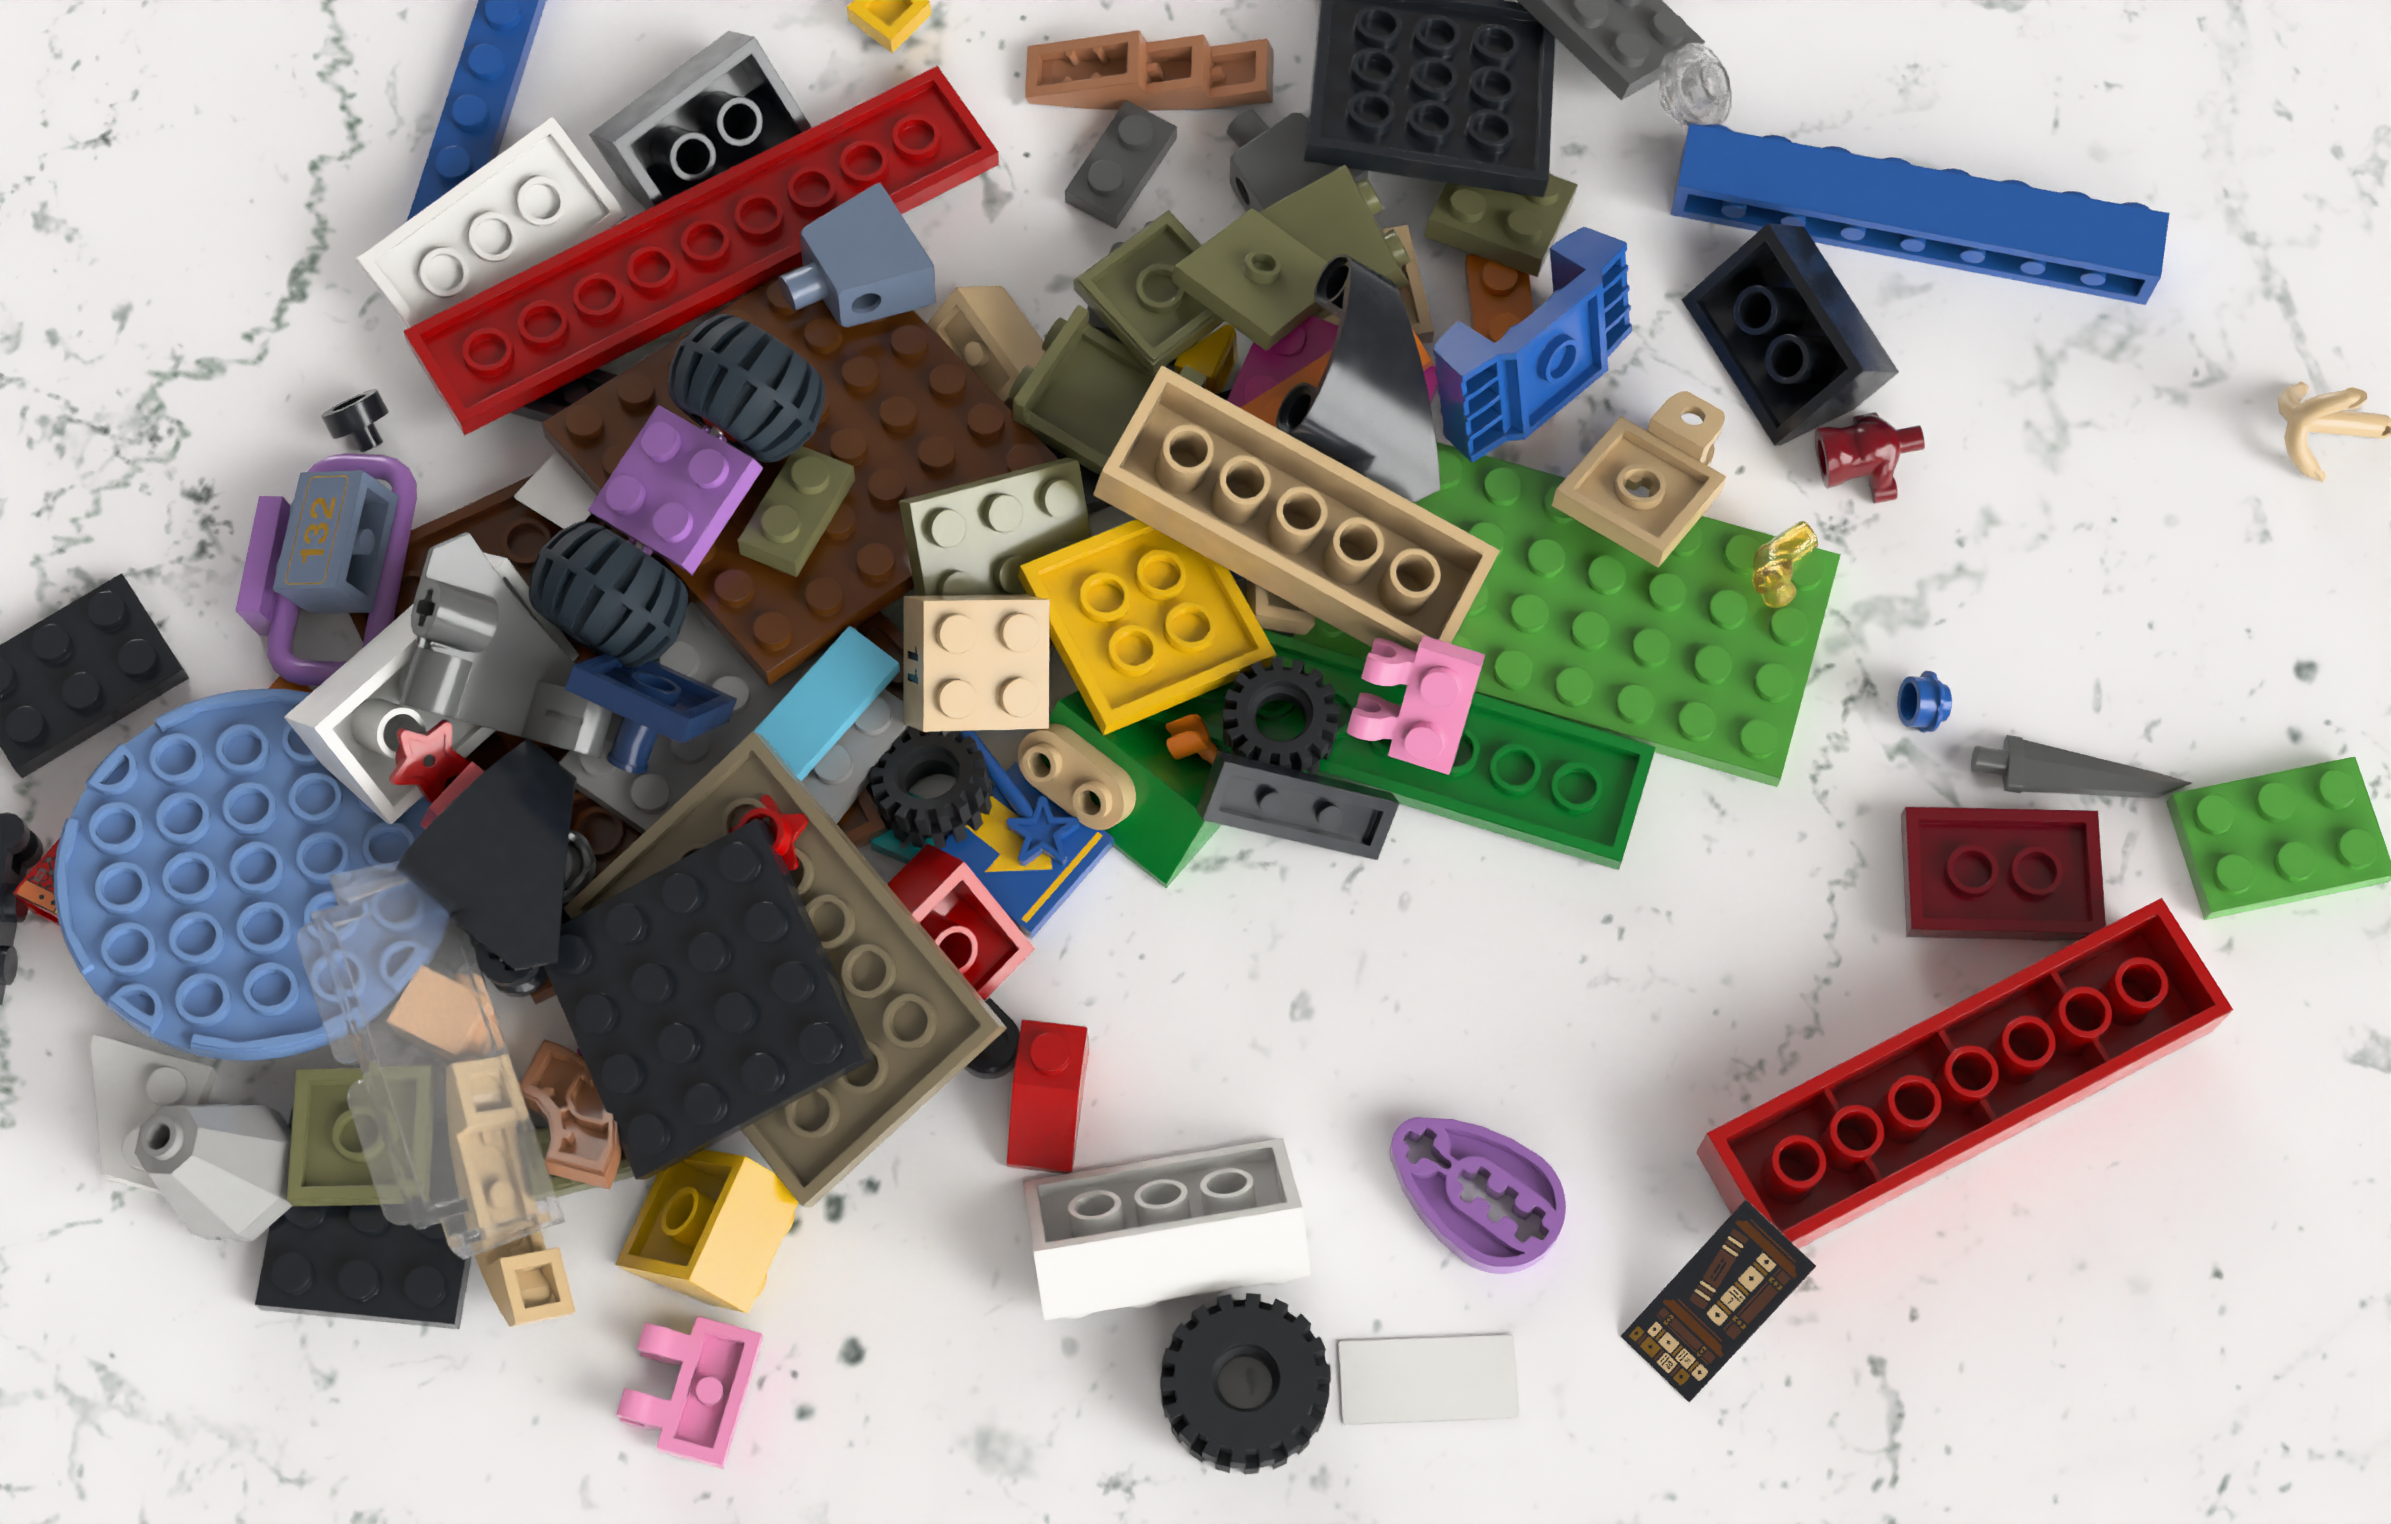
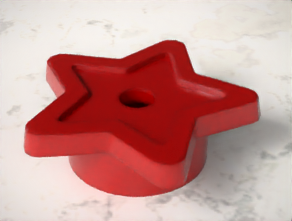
M443 719L427 732H414L400 728L396 733L399 743L395 756L396 767L389 776V782L392 785H416L429 803H433L443 792L447 778L461 773L470 764L468 760L452 749V724L448 720ZM427 755H432L433 763L430 766L424 765V758Z
M765 794L761 797L760 802L766 808L760 807L749 811L742 817L737 826L729 829V832L731 833L756 818L760 820L770 818V830L775 839L772 845L774 851L782 855L788 870L794 871L799 866L794 843L808 825V818L802 813L782 814L775 801Z

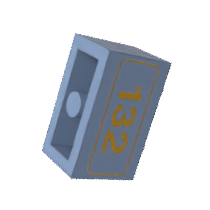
M363 470L301 472L295 497L290 507V518L281 556L276 566L273 590L310 614L372 613L399 496Z

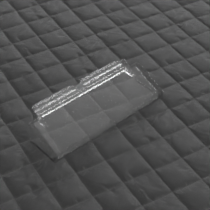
M400 860L329 875L338 906L310 912L313 922L300 929L297 935V945L333 1056L344 1065L359 1063L364 1078L355 1082L350 1087L347 1093V1101L386 1219L395 1225L410 1223L417 1230L441 1222L449 1248L462 1260L566 1222L550 1173L544 1162L545 1158L483 972L479 969L476 960V951L472 939L448 917L450 915L449 912L397 870Z

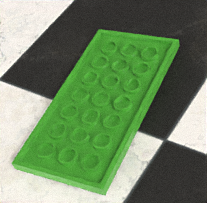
M1436 442L1441 490L1414 502V504L1500 550L1451 643L1485 654L1475 693L1655 746V753L1777 787L1784 770L1841 554L1701 516L1658 568L1553 507L1552 502L1555 491L1566 479L1565 477L1486 455L1471 463L1454 446ZM1315 617L1314 627L1307 635L1293 634L1292 637L1365 660L1368 653H1371L1372 647Z

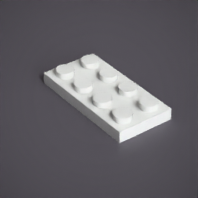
M552 116L364 252L355 262L404 325L410 328L617 225L625 219L627 213Z

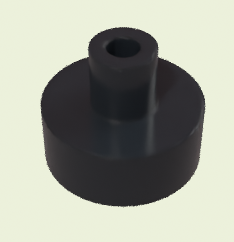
M372 389L339 403L324 412L321 418L333 439L352 434L360 451L366 452L383 443L374 422L384 417L389 411L378 390Z

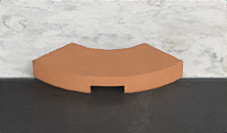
M544 1039L518 1085L523 1106L541 1114L549 1125L551 1141L544 1162L549 1173L552 1175L610 1190L617 1174L622 1153L617 1121H614L613 1114L606 1112L584 1058L567 1047Z

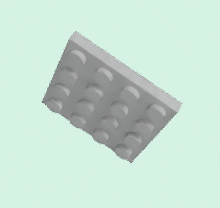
M691 602L687 607L686 617L675 643L655 661L737 698L729 722L684 743L677 742L659 733L648 762L647 772L635 774L613 766L606 759L608 752L611 751L623 716L613 712L600 758L570 750L561 760L560 764L577 777V790L643 834L754 731L827 650L823 649L768 686L699 608ZM884 689L801 781L836 824L871 781V768H878L879 758L885 752L892 754V743L897 737L903 740L908 734L907 730L912 728L903 722V701Z

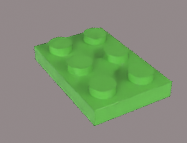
M2355 756L2173 793L2166 801L2204 920L2388 883L2391 880V859Z

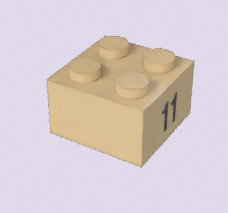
M1027 594L904 596V724L923 732L1049 729L1050 599Z

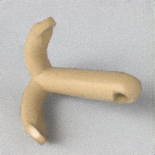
M2301 381L2284 389L2278 398L2279 413L2287 421L2284 436L2287 453L2293 464L2303 475L2314 478L2319 482L2324 481L2326 474L2321 470L2318 461L2308 447L2307 436L2309 432L2369 438H2386L2391 435V418L2388 415L2345 411L2346 409L2355 410L2366 402L2367 393L2357 388L2350 387L2342 391L2317 395L2301 403L2302 398L2309 390V386Z

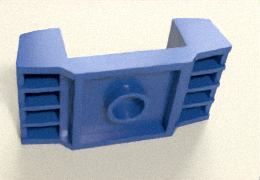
M1582 227L1568 234L1550 247L1553 293L1536 311L1521 323L1510 327L1496 343L1464 323L1457 321L1434 345L1433 355L1435 356L1436 363L1435 373L1438 379L1443 435L1471 463L1506 441L1525 440L1609 370L1608 357L1632 332V324H1630L1629 319L1631 305L1628 303V291L1630 290V285L1627 284V271L1629 269L1626 264L1625 252L1627 251V243L1625 241L1588 227Z

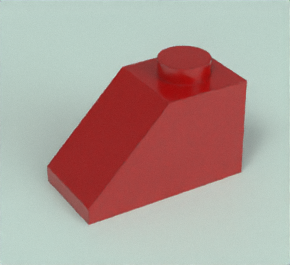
M1022 1019L1012 1084L1007 1167L1062 1174L1073 1173L1089 1056L1088 1027Z

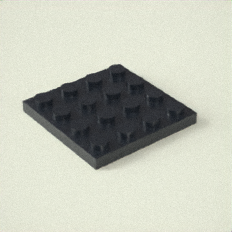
M1319 0L1304 161L1341 167L1346 165L1348 168L1544 198L1549 182L1555 37L1519 2Z
M754 819L562 924L558 963L543 965L606 1112L613 1114L614 1121H617L619 1142L636 1180H647L874 1060L782 855L774 851L773 844L775 839L767 821Z

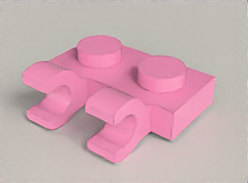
M1424 635L1417 651L1405 648L1387 639L1375 638L1371 653L1367 655L1361 678L1381 686L1407 685L1403 703L1400 706L1373 694L1360 693L1356 708L1352 710L1346 733L1368 741L1392 739L1388 756L1449 775L1456 757L1485 654Z
M700 1316L696 1317L691 1335L645 1323L637 1346V1350L641 1351L640 1356L662 1363L681 1365L671 1401L624 1388L616 1413L620 1417L619 1421L641 1428L660 1430L661 1433L656 1446L659 1452L724 1469L763 1341L762 1333Z

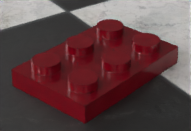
M1905 807L1901 813L1906 937L2079 941L2106 927L2098 811Z

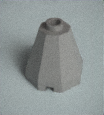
M218 1103L164 1106L140 1126L135 1154L147 1174L190 1233L206 1240H221L220 1237H228L236 1241H254L292 1207L287 1201L292 1130L279 1111L267 1105Z

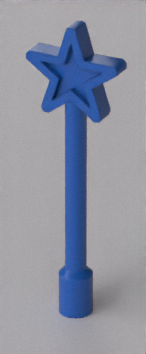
M961 731L963 740L970 736L976 741L978 751L981 750L990 779L1020 816V818H1009L1006 820L1008 830L1024 840L1018 857L1019 864L1026 866L1044 853L1059 865H1066L1068 860L1061 840L1079 829V819L1077 817H1053L1047 797L1044 795L1039 797L1034 810L975 731Z

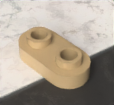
M1051 723L1049 724V729H1037L1029 733L1021 741L1018 749V764L1025 779L1071 816L1077 817L1083 825L1095 830H1105L1127 818L1133 811L1136 802V791L1128 773L1070 728L1061 724ZM1041 753L1049 759L1051 769L1044 763ZM1090 791L1099 797L1101 807L1092 801Z

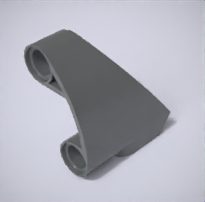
M465 532L429 548L411 613V628L418 637L399 703L600 758L613 712L565 690L572 667L576 663L548 635L512 593L470 533Z

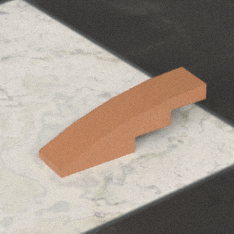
M1140 30L1027 46L1025 99L1029 104L1100 110H1119L1125 100L1146 111L1212 109L1273 102L1274 50L1267 38L1210 46L1204 34L1147 42Z

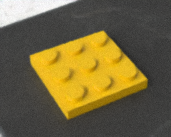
M1138 519L1020 565L1018 578L1027 595L1050 599L1049 636L1103 736L1231 683L1240 672L1245 676L1250 675V665L1261 661L1263 668L1271 666V658L1276 656L1272 645L1229 569Z

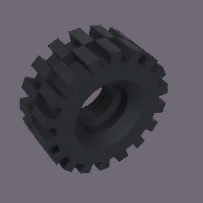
M1246 1293V1300L1234 1301L1231 1294L1217 1297V1304L1208 1309L1202 1304L1191 1312V1319L1185 1325L1182 1323L1178 1325L1172 1334V1342L1169 1348H1165L1162 1359L1160 1377L1161 1401L1165 1418L1168 1417L1171 1424V1432L1179 1443L1183 1441L1190 1448V1454L1200 1462H1203L1205 1458L1216 1464L1215 1469L1230 1473V1468L1244 1469V1474H1257L1262 1467L1272 1465V1468L1276 1469L1287 1464V1458L1297 1452L1299 1455L1309 1445L1314 1433H1318L1324 1420L1330 1396L1331 1369L1330 1364L1326 1362V1348L1321 1337L1315 1338L1310 1331L1311 1323L1301 1313L1296 1318L1288 1312L1289 1304L1276 1298L1273 1304L1260 1301L1261 1294ZM1238 1357H1252L1259 1360L1267 1367L1272 1377V1389L1269 1396L1263 1403L1253 1408L1244 1409L1231 1405L1224 1399L1219 1389L1218 1379L1221 1370L1228 1362Z

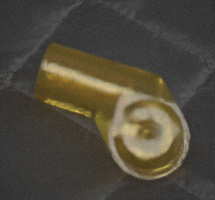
M1799 521L1765 543L1755 554L1752 584L1755 592L1762 594L1764 604L1770 608H1780L1793 601L1796 596V587L1791 582L1793 563L1819 545L1815 532L1805 521Z

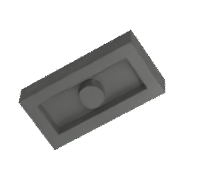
M1125 100L1065 189V202L1117 229L1176 141L1177 126Z

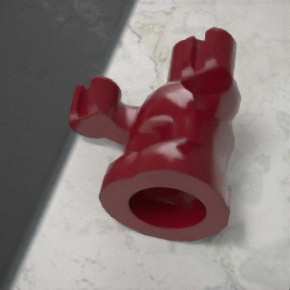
M1876 412L1854 416V425L1848 427H1822L1815 430L1816 455L1825 488L1828 489L1841 485L1848 479L1869 476V485L1874 504L1897 499L1898 490L1893 474L1900 454L1925 448L1924 435L1920 425L1895 429L1890 423L1880 418Z

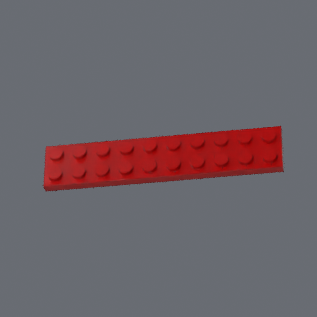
M935 66L404 330L403 333L411 351L465 436L740 297L772 278L801 265L802 255L799 234L802 229L871 186L881 183L899 212L903 214L998 166L999 152L940 68Z

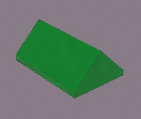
M1078 690L1058 701L1049 717V724L1056 723L1070 728L1128 773L1136 791L1135 806L1127 818L1104 831L1114 838L1113 847L1163 887L1167 888L1222 825L1202 820L1196 810L1212 765L1207 760H1203L1198 753L1179 760L1174 759L1166 744V740L1172 737L1171 734L1141 720L1103 736ZM1041 753L1044 763L1051 769L1049 759ZM1090 791L1092 801L1101 807L1099 797Z

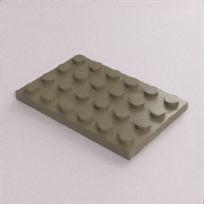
M752 731L563 909L573 919L729 834V829L737 826L746 813L755 808H766L760 802L761 797L765 794L775 801L782 814L802 813L808 818V825L794 843L799 866L796 870H789L874 1060L745 1127L741 1131L802 1207H813L1003 1033L1007 1027L764 736ZM763 818L764 821H767L770 828L771 819Z

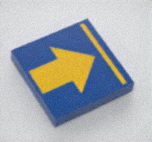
M1015 761L1006 773L1035 810L1039 797L1044 794L1025 779L1019 764ZM994 785L992 787L993 796H990L992 804L989 815L980 813L983 821L982 826L975 831L966 825L964 829L967 839L957 843L953 834H951L945 840L946 847L938 849L964 861L1020 931L1032 939L1113 847L1114 838L1104 830L1091 829L1079 822V829L1061 840L1067 855L1068 863L1066 865H1059L1043 853L1026 866H1021L1018 862V857L1024 840L1008 830L1006 822L1009 818H1020V816L997 786ZM1047 797L1053 817H1073Z

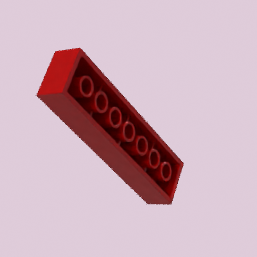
M2160 898L1707 1132L1696 1154L1731 1214L1746 1199L1800 1249L2211 1033L2234 1009L2163 898Z

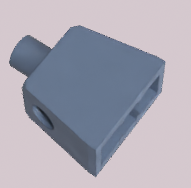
M881 183L871 186L805 226L799 234L803 267L779 277L782 294L791 310L796 311L823 299L837 323L844 327L859 325L936 303L934 264Z

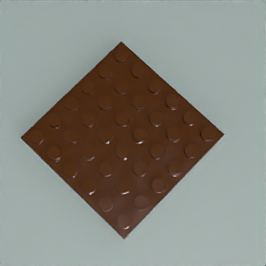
M803 264L772 278L712 317L721 314L740 317L786 344L816 369L825 384L824 409L816 431L802 446L854 466L855 482L797 577L741 555L738 545L739 537L789 456L776 462L756 460L763 467L762 471L693 575L654 552L651 554L656 561L665 566L684 583L690 600L768 686L834 643L849 626L855 629L914 589L899 505L900 500L1059 460L1028 427L1013 420V412L914 310L851 327L839 325L823 299L796 311L791 310L782 294L779 277L803 267ZM693 329L542 423L545 438L596 495L599 494L658 405L701 429L703 428L674 404L668 392L669 367L674 353L681 340Z

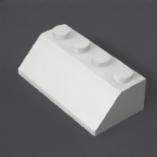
M484 553L512 593L548 635L574 661L579 654L562 631L532 607L528 594L529 587L508 558ZM413 605L284 716L319 762L389 824L394 823L424 796L416 785H392L389 782V776L396 767L395 756L399 746L396 733L400 728L414 732H427L441 720H448L452 724V749L464 758L496 731L399 703L418 637L411 628ZM427 755L424 758V765L430 766L433 763L432 755Z
M1283 1138L1023 1181L1044 1320L1061 1317L1078 1319L1097 1311L1127 1306L1143 1308L1163 1300L1192 1295L1209 1297L1220 1294L1228 1289L1258 1284L1280 1285L1294 1278L1311 1276L1303 1206Z

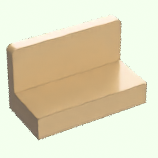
M1002 286L956 287L927 323L1012 411L1013 400L1009 398V393L1014 381L1025 366L1028 365L1034 369L1045 354V351L1042 350V338L1008 292Z

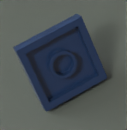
M607 654L573 665L565 690L623 716L611 751L608 752L606 759L613 766L635 774L647 772L648 762L659 733L677 742L684 743L728 723L737 701L735 697L656 661H649L638 668L632 669L624 667L617 658Z

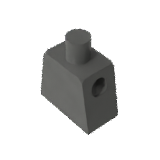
M1248 109L1240 113L1228 126V136L1239 147L1230 157L1229 182L1246 212L1253 208L1259 213L1341 167L1304 161L1308 118L1302 113H1291L1272 127H1269L1255 110ZM1348 168L1357 182L1368 177L1367 170Z

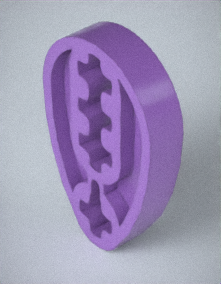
M1414 1117L1403 1122L1394 1132L1390 1146V1160L1403 1193L1428 1229L1463 1262L1484 1272L1510 1274L1535 1265L1552 1249L1563 1227L1566 1201L1560 1179L1553 1168L1540 1155L1512 1138L1483 1126L1454 1119ZM1424 1136L1433 1140L1432 1155L1448 1169L1424 1157L1416 1164L1410 1162L1407 1159L1410 1147L1404 1141L1409 1138L1414 1142H1419ZM1478 1174L1488 1180L1484 1190L1485 1193L1497 1201L1504 1194L1511 1196L1515 1200L1511 1211L1520 1219L1526 1220L1532 1213L1539 1216L1542 1221L1538 1230L1545 1238L1540 1240L1537 1237L1531 1236L1525 1243L1515 1237L1518 1228L1517 1223L1506 1216L1502 1217L1498 1223L1490 1220L1488 1214L1491 1206L1481 1197L1477 1196L1471 1203L1464 1201L1461 1198L1464 1186L1458 1179L1462 1176L1464 1179L1472 1181Z

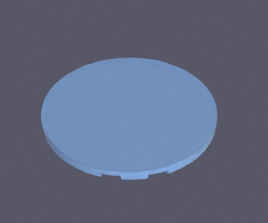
M262 688L237 690L186 703L154 719V725L139 733L125 745L120 743L98 765L85 782L86 789L74 807L71 817L66 819L63 825L54 868V899L58 922L65 943L86 982L113 1013L144 1035L174 1049L202 1057L257 1061L302 1054L332 1044L357 1032L393 1006L400 999L419 967L421 966L426 969L444 937L450 921L448 917L450 913L397 870V866L405 852L425 831L420 824L432 803H429L422 796L394 823L389 824L329 772L284 718L285 715L311 694L309 692Z

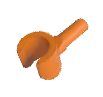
M1190 714L1165 724L1166 729L1172 736L1166 740V744L1174 759L1179 760L1198 753L1203 760H1207L1213 765L1216 754L1220 751L1211 742L1208 729L1201 716Z

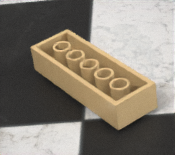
M1162 365L1105 464L1093 494L1370 647H1373L1375 638H1382L1417 651L1423 635L1451 644L1500 552L1497 548Z

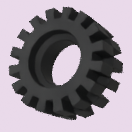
M1283 657L1271 658V667L1266 669L1263 668L1261 661L1250 665V675L1246 677L1240 672L1234 679L1233 690L1228 689L1225 696L1222 727L1226 748L1231 747V755L1298 771L1307 769L1309 773L1313 774L1320 769V760L1322 758L1326 761L1328 760L1333 750L1334 741L1336 742L1339 703L1334 702L1335 691L1331 683L1324 686L1322 684L1323 674L1316 668L1310 674L1304 672L1305 662L1294 659L1292 668L1282 667ZM1274 700H1286L1297 705L1303 712L1306 720L1301 733L1286 741L1272 740L1263 735L1256 725L1255 718L1260 708L1266 703Z
M908 729L910 740L903 743L897 737L892 743V754L885 752L879 758L878 768H871L870 778L873 784L871 788L881 818L887 830L892 829L895 838L902 843L910 835L913 847L923 848L926 839L932 838L934 847L944 848L946 847L944 837L953 834L956 842L959 843L967 839L964 827L968 825L977 831L983 824L980 813L989 815L992 807L990 796H993V789L981 750L978 751L976 741L972 737L967 736L963 740L961 731H948L946 736H943L942 731H931L929 735L921 736L918 729ZM944 774L956 779L955 784L947 792L934 798L918 799L908 794L910 788L917 781L930 775Z

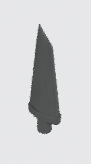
M2006 735L2004 739L2003 750L1975 746L1971 758L1972 771L2002 775L2004 791L2015 793L2023 791L2158 798L2192 784L2191 782L2161 773L2023 740V737Z

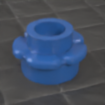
M1924 671L1920 677H1906L1902 681L1898 692L1897 708L1902 724L1906 727H1918V730L1922 733L1936 731L1940 723L1948 719L1952 709L1950 688L1940 680H1937L1938 677L1935 672Z

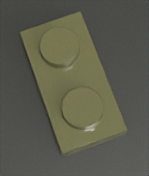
M801 446L789 456L739 537L740 554L797 577L855 482L854 466Z

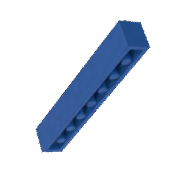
M1690 123L1681 154L1670 215L1757 232L1767 223L1805 227L1815 243L2146 305L2161 278L2170 213L2151 210L2148 206L2136 202L2119 204L2092 199L2088 195L2077 191L2060 193L2033 188L2019 180L1996 181L1971 176L1960 169L1937 170L1911 165L1908 161L1901 158L1888 157L1879 159L1852 154L1847 149L1837 146L1820 148L1793 143L1788 138L1779 135L1761 137L1735 132L1720 124H1707L1703 126Z

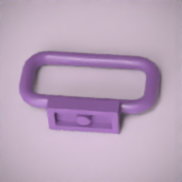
M345 453L328 456L315 463L307 472L363 470L374 479L387 481L392 488V492L399 496L373 612L368 615L362 649L394 621L417 501V483L410 468L394 457L379 454ZM259 496L235 611L259 636H267V657L274 672L291 683L303 686H320L347 661L302 660L294 656L292 644L300 607L273 590L276 566L281 556L290 518L291 505L283 496Z

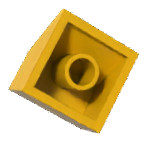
M702 1150L657 1174L615 1265L708 1305L748 1314L754 1300L759 1296L766 1284L767 1271L779 1244L793 1224L794 1211L798 1201L775 1173L750 1158Z

